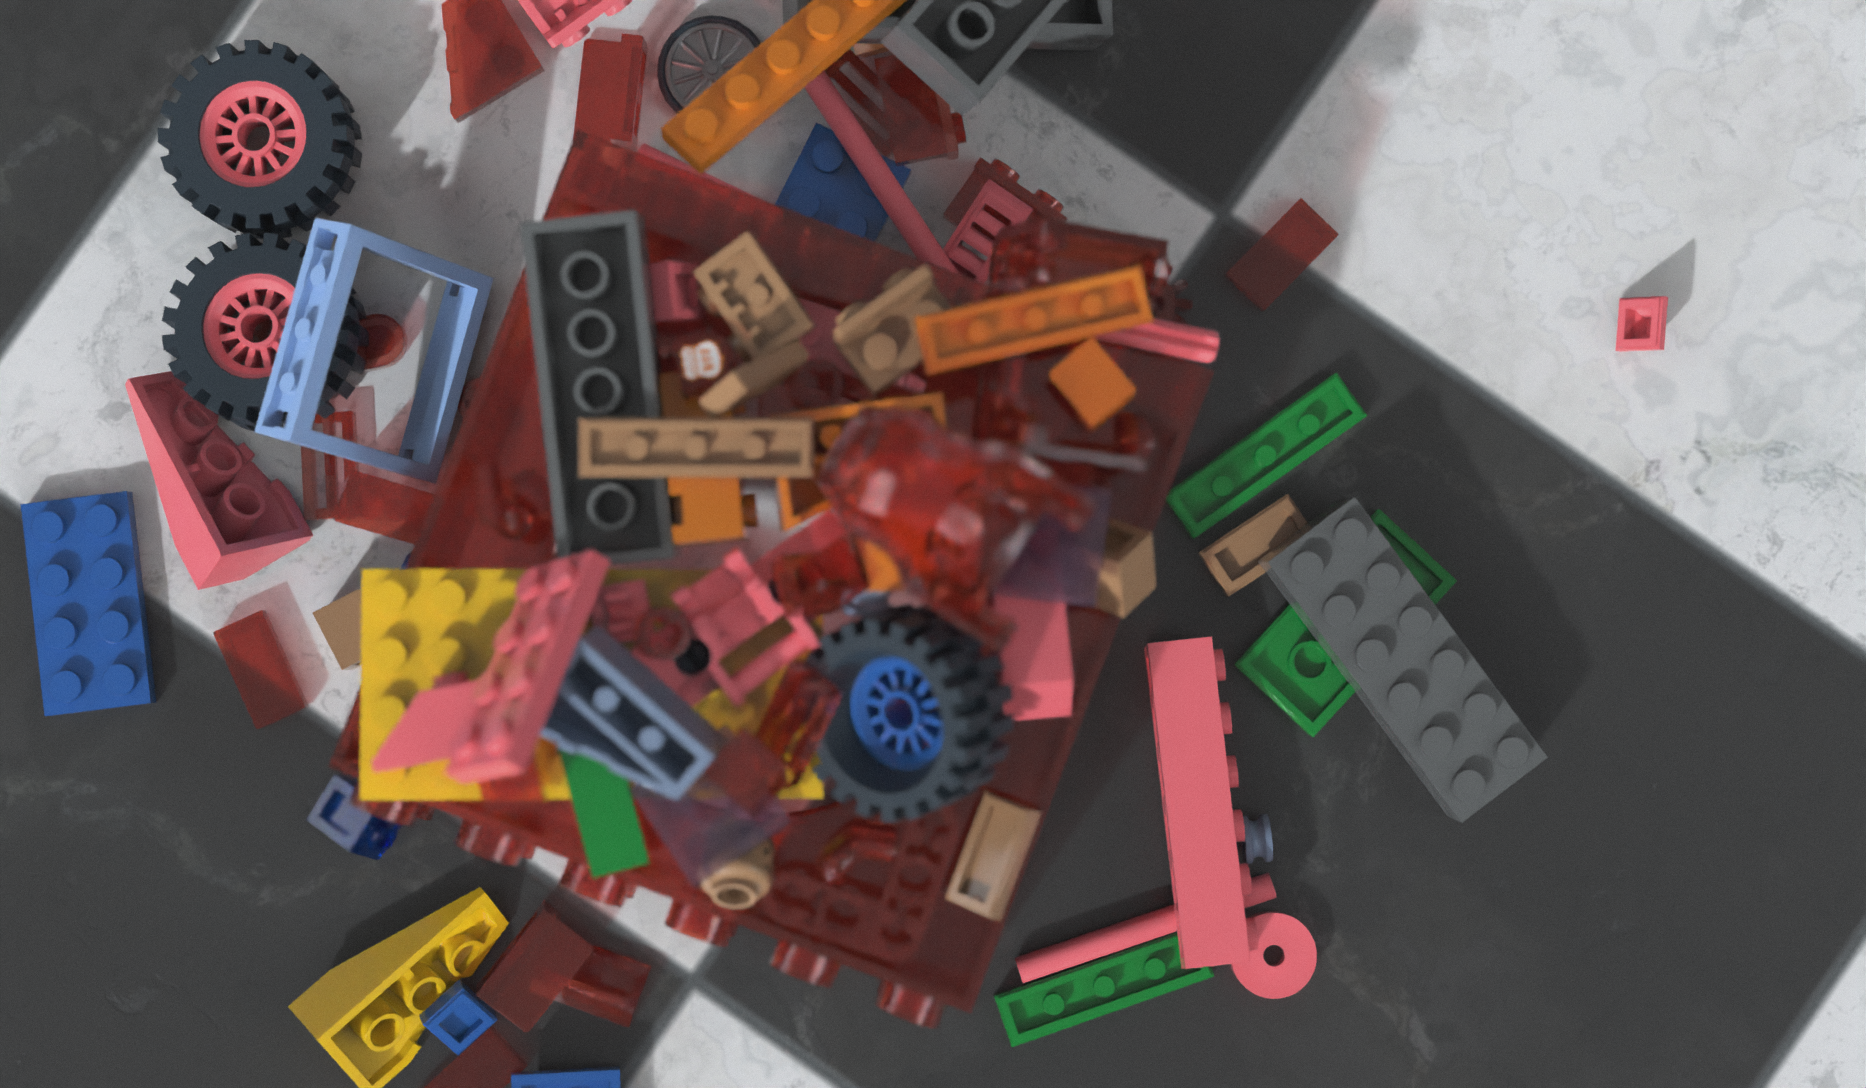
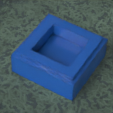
M460 979L419 1015L422 1024L458 1056L498 1020L495 1011Z

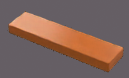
M1141 265L914 318L927 375L1154 322Z

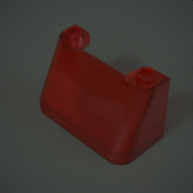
M1050 218L1005 226L996 235L992 245L986 300L1141 265L1148 299H1151L1159 290L1164 288L1169 279L1170 263L1167 258L1169 240ZM1089 338L979 363L972 438L974 445L984 450V455L1130 471L1146 470L1147 457L1152 449L1153 436L1142 415L1128 412L1129 403L1091 434L1076 417L1077 410L1050 379V371ZM1095 340L1131 382L1135 348Z

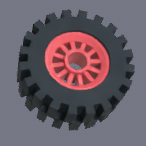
M244 40L245 50L238 51L231 43L215 47L220 59L211 62L204 55H200L191 62V65L198 71V74L191 81H188L179 74L171 86L181 93L177 103L164 99L160 114L170 120L169 128H158V143L167 148L169 155L160 157L164 170L176 178L177 181L172 184L181 197L192 203L191 207L234 233L236 231H240L243 234L250 233L257 239H263L264 233L279 234L282 238L292 237L291 228L297 226L305 232L311 230L315 220L314 217L324 211L329 216H332L341 207L333 200L340 189L350 194L356 182L348 174L351 166L359 168L361 166L362 153L355 147V140L362 139L360 125L351 116V113L355 112L351 102L340 91V87L314 61L302 53L299 56L296 55L286 45L273 42V47L270 49L260 40ZM261 101H267V104L262 112ZM249 103L250 114H246L242 108L243 105ZM281 106L286 109V111L278 115ZM233 113L239 118L236 123L228 120ZM294 123L295 129L284 130L286 127ZM268 127L270 136L267 144L259 150H249L247 145L249 134L255 128ZM223 128L232 131V135L222 136ZM295 141L294 149L285 146L284 142ZM233 147L223 154L222 148ZM280 154L289 157L283 165L278 159ZM239 161V164L236 170L234 171L231 168V166ZM270 162L275 171L268 174L267 163ZM253 166H254V168H255V176H249V174H250V172H251V170H252V168H253Z
M250 233L236 235L238 248L232 250L222 241L208 247L214 259L205 264L195 257L186 266L195 276L188 286L177 279L175 280L170 293L180 299L178 309L164 306L162 317L164 323L175 329V334L162 335L163 350L177 358V360L168 363L174 377L187 384L183 389L207 409L241 428L254 432L307 248L305 244L293 238L289 244L279 234L264 233L263 243ZM351 287L316 411L324 419L336 411L328 401L336 392L345 399H348L354 391L355 387L345 380L350 370L362 375L367 362L357 354L358 346L369 347V332L359 324V321L367 319L364 306L353 297L357 293L353 287ZM249 300L250 307L246 308L243 303ZM236 310L240 313L237 319L232 318ZM272 320L273 328L269 337L262 342L255 343L253 339L255 328L263 321ZM228 327L235 329L234 332L227 333ZM262 360H263L264 368H260V365H261ZM284 412L283 418L280 427L282 428L287 418V412Z

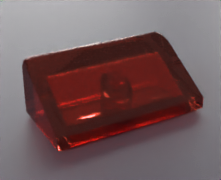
M551 930L532 974L530 991L616 1024L629 1027L650 974L651 966Z

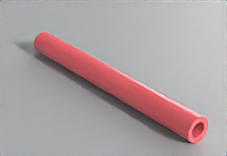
M824 70L804 87L921 266L927 265L933 272L932 282L937 288L947 284L959 274Z
M1269 873L1251 878L1252 894L1250 896H1243L1244 909L1277 898ZM1174 904L1015 957L1022 982L1026 983L1177 932Z

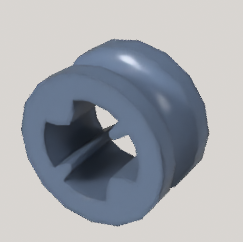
M855 579L843 582L842 590L848 593L849 596L848 601L842 604V612L844 614L856 617L869 616L871 618L894 609V605L888 602V597L895 591H864Z
M1260 814L1259 818L1255 821L1249 820L1248 816H1243L1245 841L1241 842L1244 863L1252 864L1256 857H1262L1265 862L1273 861V841L1268 814Z

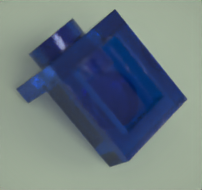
M334 774L306 820L348 852L379 860L384 852L395 842L398 829L403 823L405 815L395 808L381 804L377 800H360V788L347 778Z

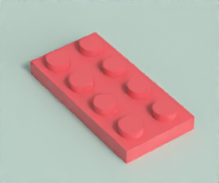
M589 550L532 567L524 573L515 590V596L518 599L511 616L500 627L495 636L494 648L496 651L490 666L480 676L473 688L472 700L474 704L466 723L460 726L451 740L449 750L452 756L444 772L445 774L466 784L525 772L611 562L594 550Z

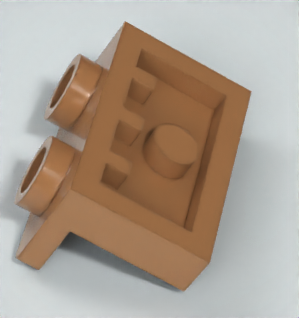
M747 231L693 271L702 285L696 290L698 297L715 318L721 314L734 331V333L728 336V339L737 354L747 364L795 340L801 339L817 327L753 233Z
M927 265L922 266L914 273L909 267L901 270L883 285L884 294L868 305L863 300L854 303L836 319L838 326L833 330V344L873 398L924 362L914 318L952 308L932 282L933 272Z

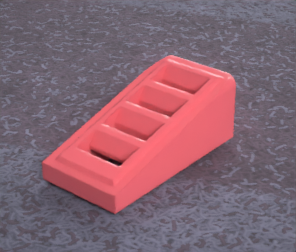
M989 179L943 248L959 273L944 286L964 300L973 302L988 283L1034 209ZM986 204L1011 220L1012 222L1009 227L984 211L983 209ZM975 223L1000 239L999 242L996 243L974 228L973 225ZM966 242L971 247H973L974 249L988 257V259L984 261L979 256H977L976 254L962 246V243Z

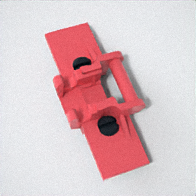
M829 509L750 566L736 547L722 557L724 560L722 565L688 589L685 585H682L671 593V598L683 614L635 647L630 653L691 707L722 687L737 708L746 702L743 698L745 694L808 649L813 652L821 648L818 639L807 624L848 596V593L842 589L844 581L854 579L855 544ZM780 615H784L794 631L728 677L720 666L719 659Z

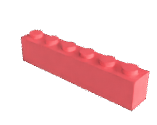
M1212 636L1147 643L1144 652L1181 969L1251 962L1250 951L1258 950V935L1255 918H1245L1243 896H1250L1252 894L1248 863L1239 864L1237 842L1245 841V827L1242 810L1232 809L1230 788L1239 787L1236 757L1235 755L1226 756L1224 735L1232 734V718L1229 702L1220 703L1217 681L1226 680L1223 650L1213 649Z

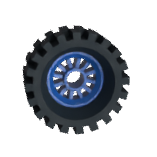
M913 603L903 604L883 614L871 618L867 616L839 626L840 629L827 633L818 641L822 648L810 652L803 666L813 672V674L798 679L795 693L807 697V704L795 709L796 724H808L810 736L800 740L804 754L816 751L821 763L812 770L819 781L823 782L833 778L838 784L831 795L842 804L857 798L858 803L855 812L867 818L880 812L881 821L897 822L906 817L910 821L925 816L979 790L978 786L989 782L998 772L992 764L1005 759L1010 745L1000 740L999 736L1014 730V715L1002 713L1001 704L1012 700L1013 695L1010 683L998 686L993 674L1003 669L1004 666L998 654L987 658L983 656L979 649L988 640L978 629L965 634L960 632L965 622L963 617L954 612L938 617L940 606L923 604L913 608Z

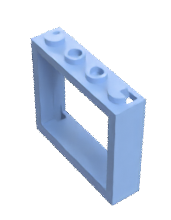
M315 218L255 432L436 484L494 278L354 225ZM336 237L337 241L334 251H331L333 238ZM362 250L447 281L398 456L311 430ZM284 412H287L288 414L285 421L284 428L280 427L283 418Z

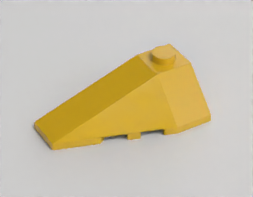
M478 887L330 969L293 1001L288 1008L359 1088H382L404 1069L420 1050L421 1046L416 1041L426 1027L422 1024L419 1015L459 979L473 975L509 922L485 891Z

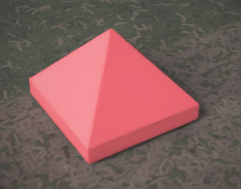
M1668 297L1619 298L1615 351L1664 350Z

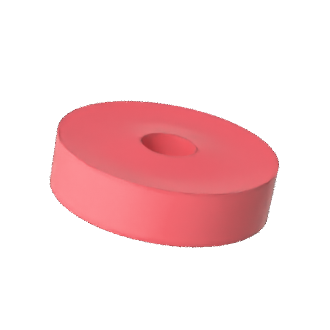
M1264 911L1250 916L1254 917L1256 922L1258 950L1250 951L1251 962L1231 964L1236 978L1250 992L1264 998L1280 999L1297 993L1309 982L1316 967L1317 950L1311 933L1299 920L1283 912ZM1271 945H1277L1282 950V958L1276 964H1267L1263 957L1265 949Z

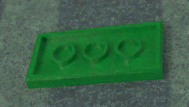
M1379 508L1376 509L1370 518L1436 605L1457 580ZM1290 604L1233 664L1310 737H1314L1355 693L1354 688L1346 681L1332 662V659L1317 642Z

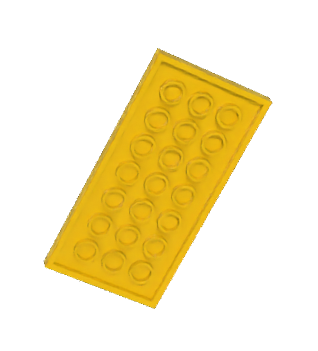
M362 569L360 800L571 799L557 743L542 736L538 738L525 772L466 784L444 773L450 759L374 773L372 766L373 758L418 693L434 689L432 678L467 671L469 682L477 681L488 670L496 651L494 648L495 636L500 627L510 618L518 599L515 596L517 584L529 569ZM607 569L600 587L645 579L655 634L683 614L670 594L682 585H685L688 589L715 569ZM591 611L580 637L593 628ZM823 614L807 624L818 641L823 638ZM780 615L720 658L719 664L728 677H730L792 633L794 629L785 616ZM648 638L620 644L630 652ZM809 649L745 694L743 698L746 702L737 708L722 687L692 707L728 738L730 742L679 799L823 798V782L819 781L812 770L821 761L816 751L804 754L800 740L810 736L808 724H796L795 709L807 704V697L795 693L798 679L813 674L812 671L803 666L808 654L811 652ZM628 779L633 799H673Z

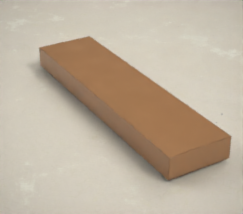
M579 418V477H815V419Z

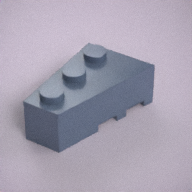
M596 625L579 638L540 733V736L558 743L557 747L571 754L579 752L610 766V771L675 800H678L730 742L728 738L599 625Z

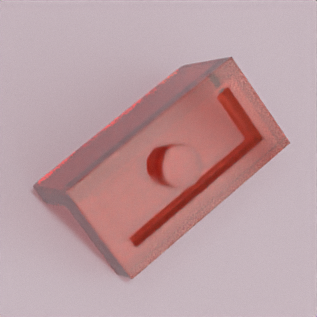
M622 33L621 42L586 39L584 41L573 140L576 144L637 151L648 45L644 36Z
M544 900L477 984L476 996L522 1031L529 1032L591 955L593 946L561 921V913Z

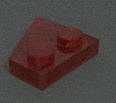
M447 0L441 4L443 29L446 32L447 48L445 49L446 66L449 73L451 90L450 113L457 123H460L545 71L502 0Z

